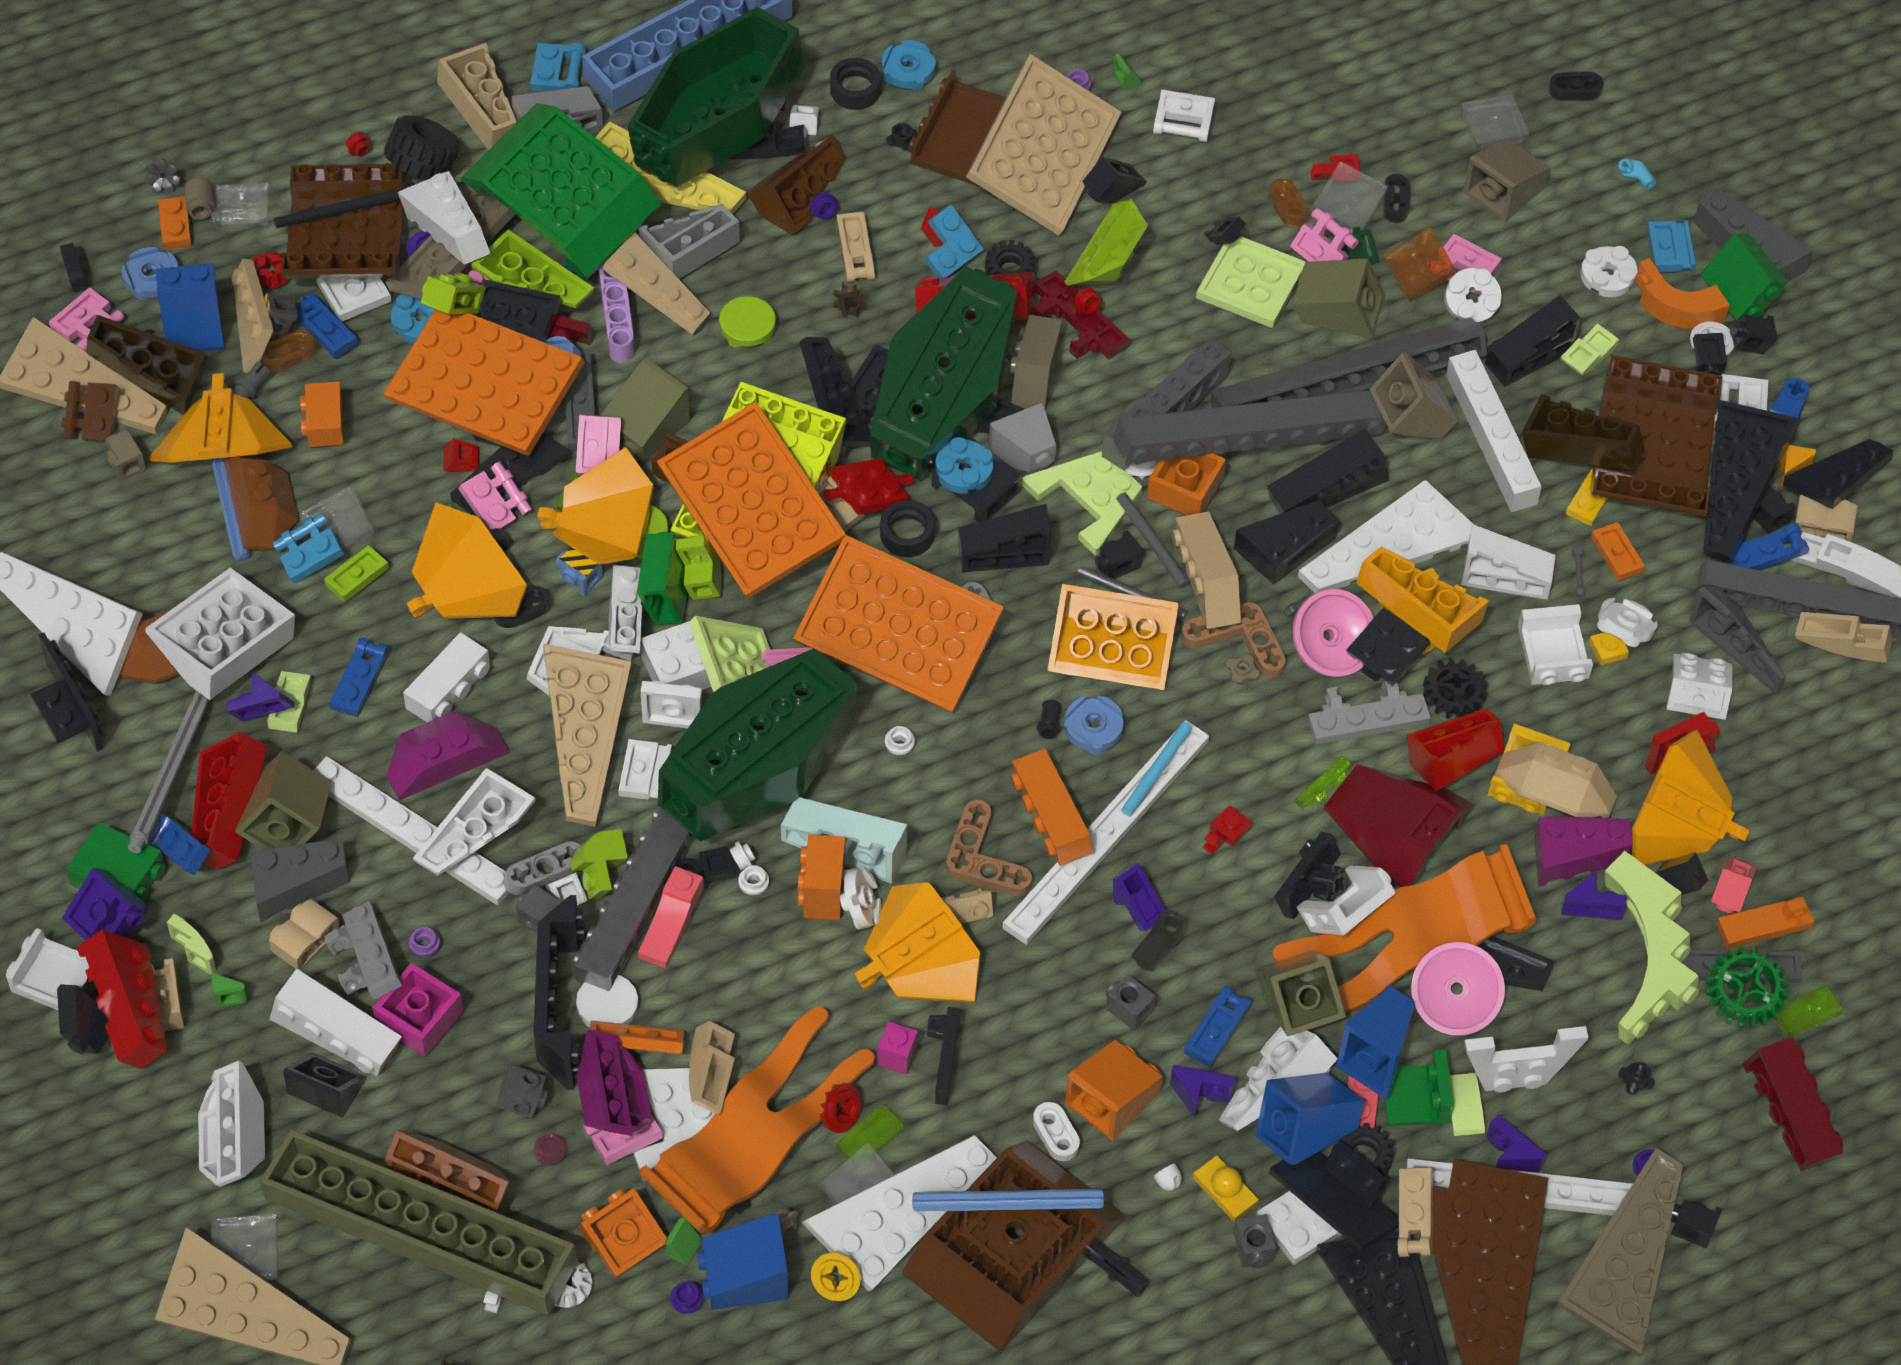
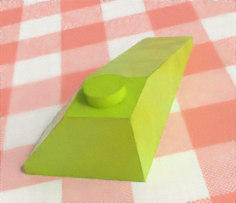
M509 229L489 247L490 254L476 259L471 264L473 269L491 281L559 295L562 299L561 304L577 308L594 291L593 286Z

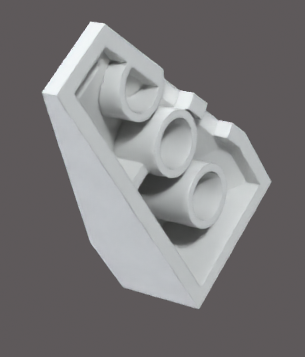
M1280 1027L1263 1046L1260 1053L1264 1057L1257 1067L1252 1066L1246 1074L1250 1078L1245 1087L1235 1092L1219 1121L1238 1131L1258 1119L1267 1080L1329 1073L1331 1066L1338 1058L1316 1034L1306 1030L1286 1036Z

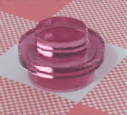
M553 1134L543 1135L534 1144V1156L543 1165L557 1164L565 1155L564 1142Z

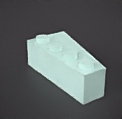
M799 797L792 803L781 824V841L799 848L807 846L808 834L845 837V866L850 868L866 867L873 877L892 884L906 857L907 824Z

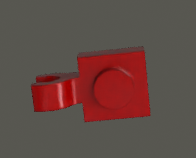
M1358 154L1331 155L1329 163H1316L1310 169L1311 180H1323L1331 177L1332 185L1359 184L1361 180Z
M1229 805L1210 823L1209 830L1211 831L1204 839L1207 843L1203 846V849L1213 855L1225 842L1233 847L1252 829L1253 822Z

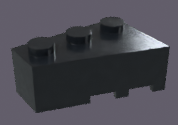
M1559 295L1499 340L1494 341L1488 347L1485 365L1504 387L1561 358L1575 342L1580 316Z
M1316 501L1236 529L1234 550L1269 582L1275 585L1336 539L1339 518L1323 503Z
M1047 504L959 527L958 548L962 573L1049 565L1051 530Z

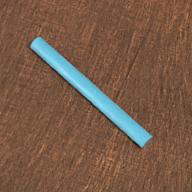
M1182 722L1121 808L1124 815L1131 816L1192 730V726L1189 723Z

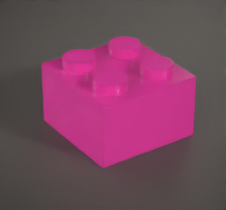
M410 963L399 976L402 986L383 995L374 1005V1019L402 1036L400 1040L402 1043L426 1057L463 1013L462 998L459 992L413 963Z

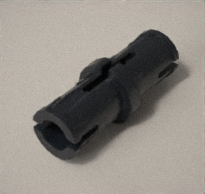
M1097 1243L1087 1256L1088 1260L1094 1262L1108 1274V1279L1112 1282H1119L1136 1297L1141 1296L1150 1283L1149 1280L1143 1278L1128 1266L1129 1262L1125 1258L1119 1259L1101 1243ZM1109 1262H1111L1115 1267H1117L1123 1273H1125L1128 1276V1278H1126L1123 1274H1121L1119 1271L1113 1268L1109 1264Z

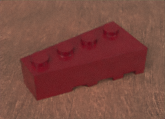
M1790 1037L1759 1048L1742 1063V1066L1746 1073L1753 1072L1756 1077L1757 1083L1754 1085V1088L1759 1097H1767L1770 1103L1769 1115L1774 1123L1778 1126H1783L1785 1131L1782 1133V1138L1800 1171L1803 1172L1835 1160L1844 1151L1842 1149V1138L1837 1131H1834L1830 1122L1829 1108L1825 1102L1821 1101L1818 1095L1816 1079L1806 1068L1804 1052L1801 1046L1795 1043L1794 1038Z

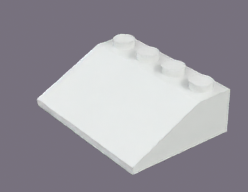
M229 568L146 627V633L191 687L211 700L294 638L295 614L232 568Z

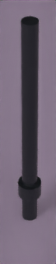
M405 184L400 189L275 217L274 224L276 229L398 201L400 200L398 192L415 184Z

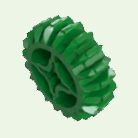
M1740 946L1737 955L1732 949L1727 950L1726 958L1719 955L1716 959L1717 965H1711L1709 968V972L1712 975L1707 976L1705 979V983L1710 985V987L1706 988L1705 995L1713 997L1709 1001V1006H1719L1716 1015L1720 1017L1724 1013L1727 1014V1024H1731L1733 1019L1738 1020L1737 1025L1739 1029L1743 1028L1745 1021H1748L1751 1029H1755L1757 1020L1763 1026L1768 1024V1017L1775 1020L1779 1015L1777 1010H1784L1786 1004L1783 1000L1788 999L1790 994L1784 989L1788 987L1789 980L1781 978L1786 973L1785 968H1775L1779 962L1778 958H1774L1769 962L1767 960L1768 951H1764L1759 956L1756 955V947H1752L1749 954L1746 953L1743 946ZM1737 967L1752 968L1747 973H1739L1737 971L1733 973L1730 971ZM1760 973L1768 980L1771 993L1767 991V987L1761 984L1759 979ZM1753 978L1750 991L1746 992L1744 997H1741L1744 991V984H1748L1749 980ZM1723 982L1728 984L1727 987L1734 992V1002L1726 995ZM1747 1002H1755L1757 1004L1762 1002L1765 1004L1758 1008L1742 1007Z

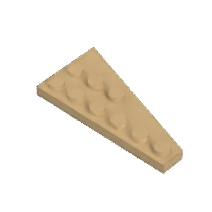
M34 317L0 375V389L65 408L67 402L64 401L65 392H68L69 381L80 382V393L86 394L88 382L116 384L119 386L115 422L153 434L157 433L168 413L166 405L95 360L87 352ZM78 404V412H85V404Z
M544 644L543 652L565 819L569 822L595 827L631 661Z
M186 1227L155 1317L156 1322L313 1365H344L351 1344V1340Z

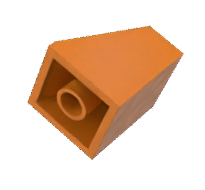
M1113 1040L1068 1074L1065 1104L1114 1141L1161 1092L1163 1076L1154 1065L1146 1064L1138 1058L1131 1047Z

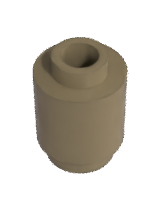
M203 178L191 179L184 187L186 210L192 218L203 220L208 218L214 209L212 184Z

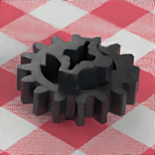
M1449 658L1447 665L1438 661L1436 669L1430 667L1428 675L1425 676L1423 682V696L1428 697L1427 706L1436 705L1435 713L1438 714L1441 711H1445V716L1448 719L1451 714H1456L1458 718L1463 713H1473L1474 709L1481 710L1482 704L1486 700L1488 682L1482 680L1484 674L1482 671L1474 672L1475 664L1467 667L1464 666V659H1461L1459 664H1454L1453 659Z

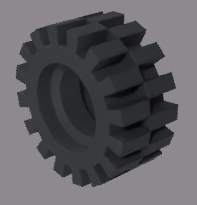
M1005 240L1000 241V247L994 244L992 250L989 249L987 251L985 273L992 275L1035 271V255L1033 252L1030 253V247L1026 246L1023 249L1022 242L1014 245V240H1009V244L1006 245ZM1015 263L1021 268L1007 271L1002 269L1000 265Z
M1364 1123L1362 1129L1358 1126V1129L1338 1140V1142L1342 1141L1352 1150L1361 1145L1374 1149L1377 1157L1374 1161L1369 1162V1164L1386 1177L1391 1168L1394 1148H1392V1139L1387 1140L1388 1133L1385 1130L1380 1134L1379 1126L1374 1125L1373 1130L1369 1129V1123Z

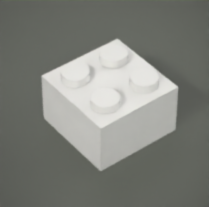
M690 621L641 638V658L652 681H661L666 684L680 686L687 684L696 688H702V690L711 687L689 625Z

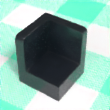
M1696 852L1664 862L1655 872L1678 889L1681 895L1700 889L1708 880Z

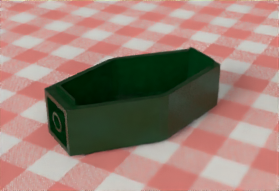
M755 7L675 51L667 59L627 126L636 166L641 170H647L654 174L662 182H668L678 187L760 141L766 135L805 68L799 29L767 11Z
M966 266L895 333L890 342L870 433L871 458H882L886 465L904 474L910 473V476L922 482L931 473L940 450L949 444L953 438L961 437L966 440L992 415L998 403L1016 317L1017 290L1011 284L1005 281L998 282L990 278L984 271L980 269L973 270ZM967 313H974L976 318L969 321L965 318V315ZM946 359L950 364L943 368L938 363L940 360ZM916 406L923 409V412L919 415H915L912 412V409Z
M813 648L720 687L708 698L659 769L657 805L701 842L796 801L805 793L853 721L857 691L856 681L849 673H844L834 665L827 655H822ZM761 725L764 727V730H755L753 727ZM716 759L719 760L721 764L713 765L710 764V761Z

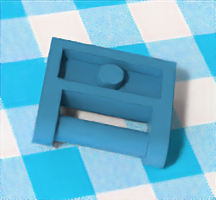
M538 43L530 82L531 91L546 92L579 87V70L586 47L581 43H572L571 45ZM564 58L571 59L567 79L564 81L560 80Z

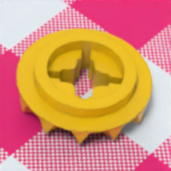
M838 1251L824 1253L814 1262L811 1268V1280L814 1288L823 1297L832 1301H844L854 1296L859 1289L862 1279L859 1273V1264H855L850 1259V1255L844 1256L839 1254ZM835 1266H837L839 1274L844 1275L839 1281L838 1286L835 1276L830 1275Z

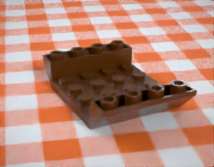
M391 163L356 165L303 164L291 166L290 189L292 203L290 214L400 189L403 186V172ZM401 200L289 226L287 251L282 253L281 276L285 279L399 278L404 212Z
M1610 355L1601 396L1599 416L1604 418L1609 415L1639 425L1645 451L1636 470L1592 465L1591 494L1707 516L1710 490L1707 489L1714 419L1717 402L1721 396L1723 376Z

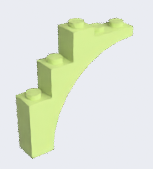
M1624 851L1605 870V886L1612 892L1626 895V907L1635 918L1643 935L1648 957V966L1643 986L1633 1006L1618 1023L1619 1038L1629 1045L1635 1037L1639 1039L1645 1034L1649 1023L1655 1017L1660 1018L1667 1011L1669 1004L1679 1011L1685 1003H1692L1699 993V975L1681 963L1691 950L1690 933L1673 921L1682 910L1681 892Z

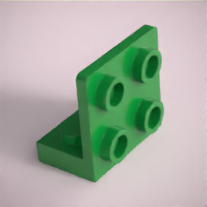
M1434 1050L1431 1062L1426 1065L1398 1067L1390 1097L1387 1100L1384 1099L1387 1125L1450 1123L1454 1102L1446 1050Z

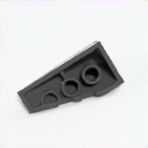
M1702 586L1698 590L1689 623L1774 694L1780 693L1786 676L1740 605L1730 594L1723 592L1719 587Z

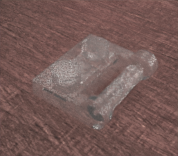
M268 183L212 186L214 209L211 212L212 228H221V225L259 223L260 226H269Z

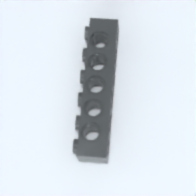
M1208 339L1120 419L1191 411L1211 390H1214L1228 377L1231 352ZM1118 420L1104 433L1102 457L1122 470H1126L1132 463H1123L1113 439L1119 423Z

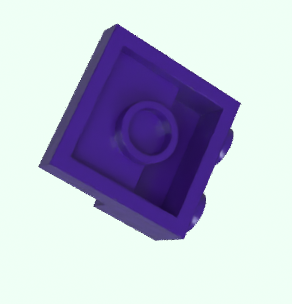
M92 868L62 919L85 941L101 929L127 938L131 930L140 926L144 921L145 915L142 912L147 905L128 887L118 886L101 869Z

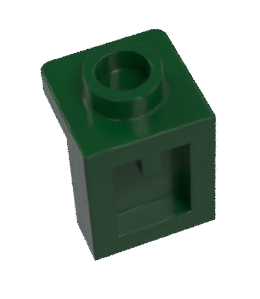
M1360 227L1350 228L1353 236L1359 240V243L1354 249L1349 248L1346 244L1344 245L1345 252L1349 255L1348 259L1368 258L1370 264L1377 262L1379 258L1370 228L1360 230Z

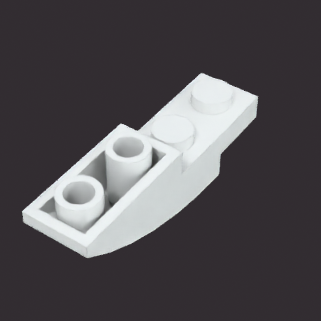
M1802 532L1801 537L1806 540L1810 550L1805 555L1791 559V561L1845 577L1848 584L1901 599V566L1873 551L1829 534L1822 538Z
M613 565L609 602V649L612 651L640 653L642 605L637 594L640 568Z

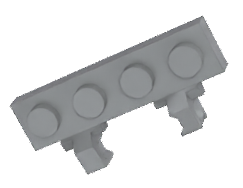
M1383 678L1381 688L1386 691V696L1380 697L1378 702L1350 706L1349 702L1342 704V697L1337 694L1338 686L1326 688L1325 701L1327 705H1322V712L1308 714V724L1314 743L1317 745L1429 725L1431 717L1423 694L1407 696L1406 691L1399 692L1397 682L1394 686H1391Z
M368 901L342 914L345 925L339 929H334L325 935L324 938L334 956L342 949L354 948L359 963H356L355 967H349L345 973L338 974L340 984L347 995L360 988L367 987L375 1000L401 987L399 975L371 902Z

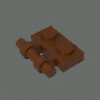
M69 381L68 392H65L64 401L67 402L65 417H62L61 427H64L63 438L74 439L75 429H83V440L105 442L109 436L114 434L119 386L116 384L88 382L86 394L80 393V382ZM78 404H85L84 419L77 418Z

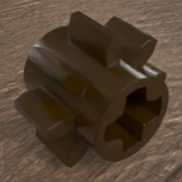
M843 281L841 291H833V295L839 298V300L833 302V308L840 306L842 316L846 312H852L854 316H857L858 307H866V303L860 300V298L866 296V291H859L856 281L852 286H847ZM850 294L854 295V300H851L849 304L845 303V297L848 298Z

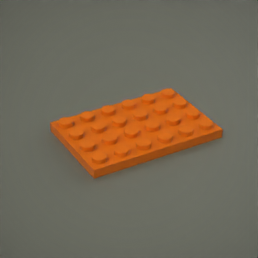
M435 309L383 395L386 400L529 456L585 362L581 356L469 313L447 314Z
M754 402L657 460L663 474L746 599L751 598L837 546L846 536L757 402Z
M846 535L842 539L793 640L808 648H815L823 655H827L836 661L953 714L1005 609L1002 605Z

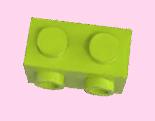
M441 272L440 276H428L422 288L423 296L421 303L447 314H478L485 287L471 282L472 277L466 274L455 273L454 276Z

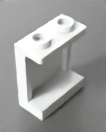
M1579 604L1521 610L1518 629L1532 685H1551L1555 682L1565 681L1581 682L1590 678L1593 662L1592 659H1587L1579 626L1581 618Z
M1350 865L1345 871L1351 879L1352 885L1340 896H1337L1333 902L1305 900L1297 906V909L1311 932L1345 935L1396 893L1390 884V876L1379 867Z
M38 928L35 929L31 936L24 940L21 954L16 961L11 962L6 972L11 992L58 1010L57 988L60 984L78 985L89 996H91L96 987L95 982H89L85 970L89 968L86 957H80L77 950L45 938L43 930Z

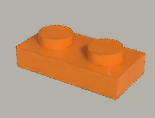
M185 196L158 199L163 249L192 246Z
M1618 522L1592 531V541L1618 582L1644 572V563Z

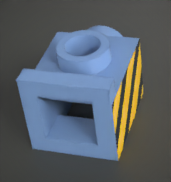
M572 547L567 551H563L556 560L555 565L560 568L562 578L568 584L578 586L580 594L584 597L603 578L602 564H597Z

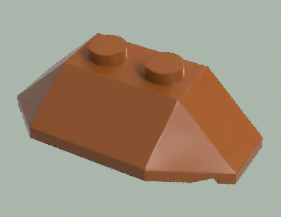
M252 455L223 458L243 549L271 551L274 548L272 542L281 538V534L288 529L290 530L298 521L288 474L267 460Z
M167 612L139 622L119 673V678L158 683L179 675V672L146 633V627Z
M396 1130L385 1157V1161L392 1171L494 1212L499 1211L510 1184V1180L494 1166L438 1140L402 1130Z

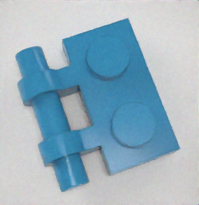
M324 513L314 518L310 516L304 520L303 525L292 531L288 529L281 534V538L272 542L278 552L288 547L289 552L280 556V559L294 584L345 555L334 531L330 527L321 532L320 527L329 523ZM308 534H311V539L307 540L301 545H298V540L302 539Z

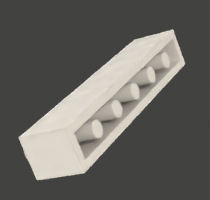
M1476 350L1449 357L1446 377L1510 511L1514 512L1537 505L1541 484Z

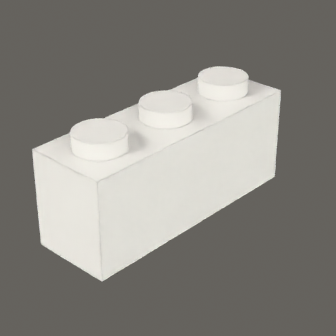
M460 632L403 692L405 708L426 722L450 713L452 706L459 699L466 697L471 686L478 678L482 679L489 671L488 650Z

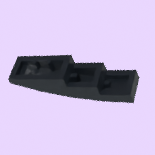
M772 123L766 135L760 141L728 159H760L803 153L807 150L806 128L802 124L777 130L775 124Z

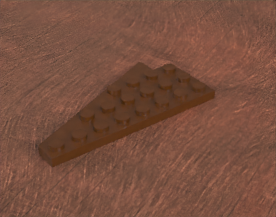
M1454 1159L1449 1188L1433 1185V1255L1461 1365H1517L1549 1179L1547 1177Z

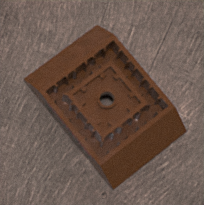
M1024 1141L1008 1147L967 1191L1071 1190L1088 1188L1028 1141ZM1105 1201L1102 1208L947 1211L923 1236L902 1274L1001 1352L1086 1261L1091 1249L1097 1243H1102L1124 1220V1216ZM1010 1227H1019L1024 1234L1020 1238L1013 1239L1006 1234V1230Z

